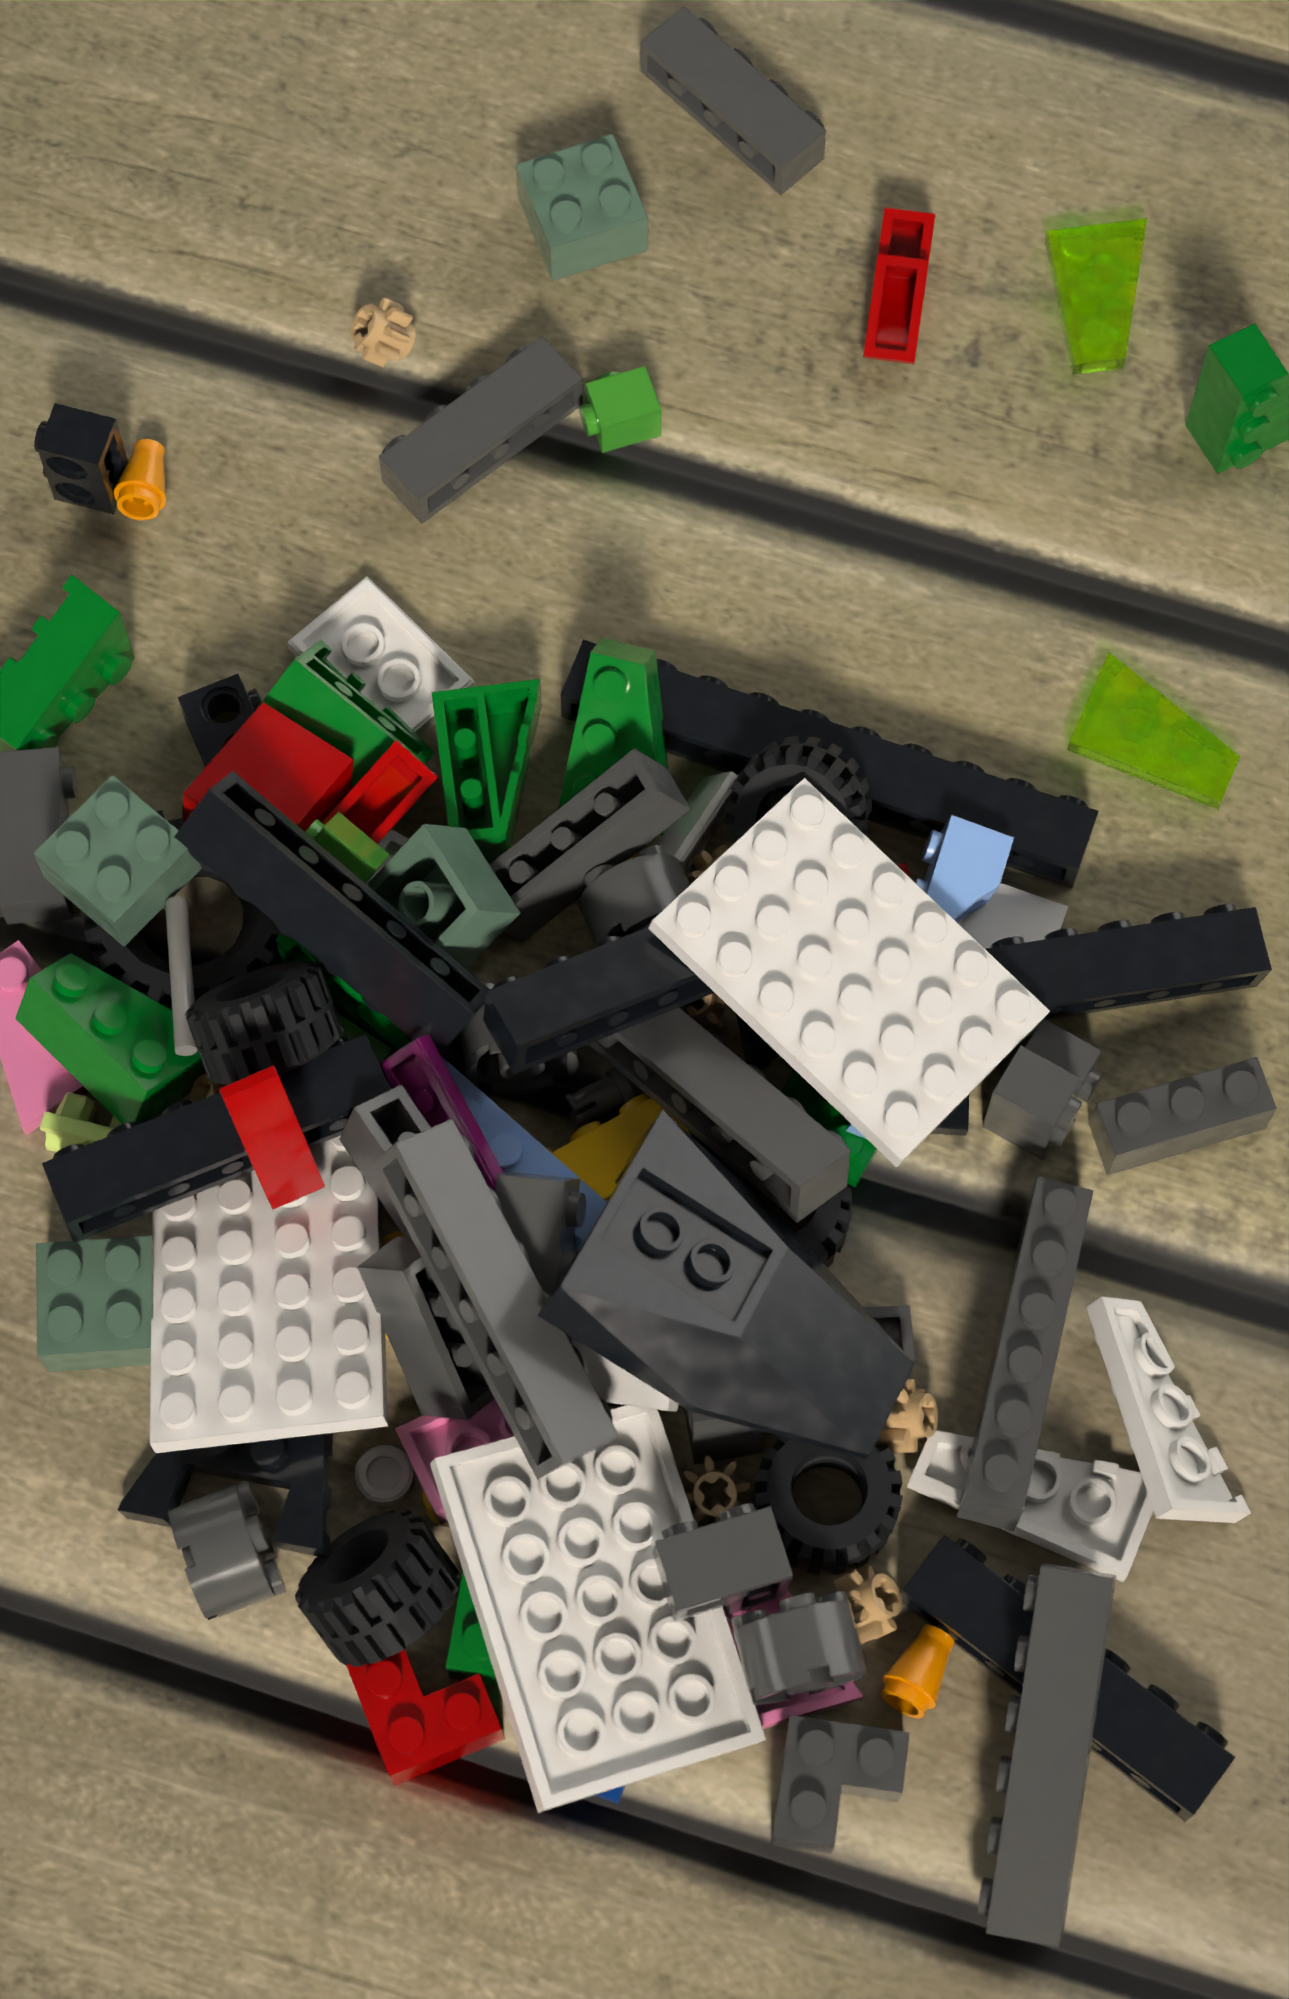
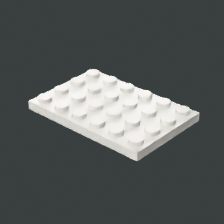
M805 778L657 915L648 928L896 1168L1050 1012Z
M340 1136L309 1148L325 1187L272 1210L254 1170L152 1211L154 1283L153 1319L151 1320L150 1445L155 1453L388 1426L385 1330L381 1315L376 1311L357 1268L383 1247L382 1204L340 1142Z
M629 1405L611 1409L612 1423L619 1434L618 1437L538 1480L515 1436L437 1457L430 1463L538 1813L766 1740L756 1707L753 1705L751 1694L748 1691L744 1671L723 1607L675 1622L671 1614L653 1556L655 1541L664 1539L662 1535L663 1530L679 1523L694 1521L657 1409Z

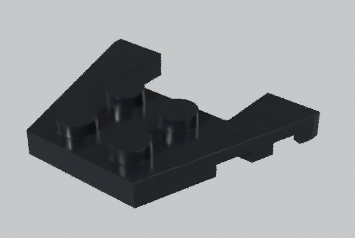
M333 1433L156 1453L120 1502L118 1511L130 1520L171 1527L168 1511L181 1505L193 1472L288 1489L289 1492L272 1541L283 1550L328 1558L330 1536L326 1533L327 1510L331 1509L332 1489L327 1485L328 1456H332Z

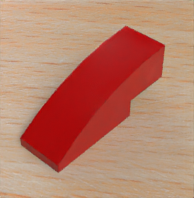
M884 207L863 358L915 364L936 214Z
M396 740L322 823L326 825L340 812L374 842L379 844L438 776Z
M274 1065L219 1089L272 1210L325 1187Z

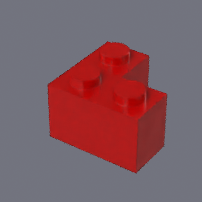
M405 1649L374 1664L367 1663L352 1667L351 1664L346 1665L384 1765L394 1786L505 1739L480 1673L423 1696Z

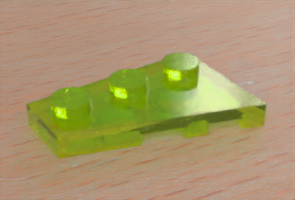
M1147 218L1047 230L1045 246L1072 375L1123 369Z
M1110 652L1106 656L1067 748L1070 752L1216 810L1221 805L1240 759L1239 754Z

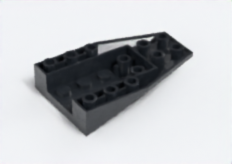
M662 1109L639 1139L615 1181L617 1186L580 1250L562 1272L538 1316L691 1412L866 1459L870 1455L906 1383L914 1362L791 1227Z

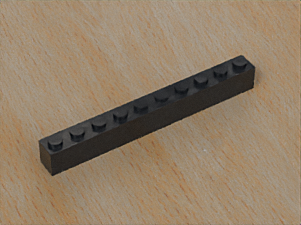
M584 639L581 643L560 694L562 718L574 722L577 720L590 653L597 645L596 643ZM656 658L663 713L661 722L665 752L723 772L731 771L739 775L755 754L759 755L765 746L774 741L781 745L786 737L798 736L799 743L804 744L809 736L821 738L820 748L828 750L832 743L842 748L843 750L838 757L845 763L852 757L859 765L855 772L857 779L866 777L870 788L865 794V799H872V811L867 820L927 840L932 830L941 832L951 815L1014 837L1006 867L1073 888L1099 812L1089 808L1083 800L1069 795L1056 797L1038 791L1034 785L1019 778H1008L1005 780L987 774L981 767L968 761L951 762L933 756L928 749L917 744L907 743L900 745L882 739L877 732L866 727L855 726L848 728L830 722L827 716L811 709L797 711L779 705L776 699L767 694L759 692L746 694L729 688L725 682L716 677L702 675L698 678L680 672L671 663ZM784 786L776 789L789 793L795 786Z

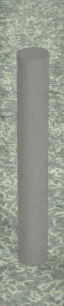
M171 897L165 901L174 1046L176 1054L190 1056L197 1053L198 1049L185 1018L186 1011L195 1003L188 901L184 897Z

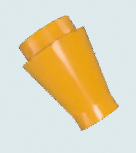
M141 439L135 442L132 455L114 489L118 510L131 519H153L166 504L165 448L155 440Z
M924 1625L918 1637L883 1676L882 1681L885 1687L881 1692L882 1699L893 1709L913 1718H922L927 1709L935 1708L948 1657L955 1644L954 1639L938 1627Z

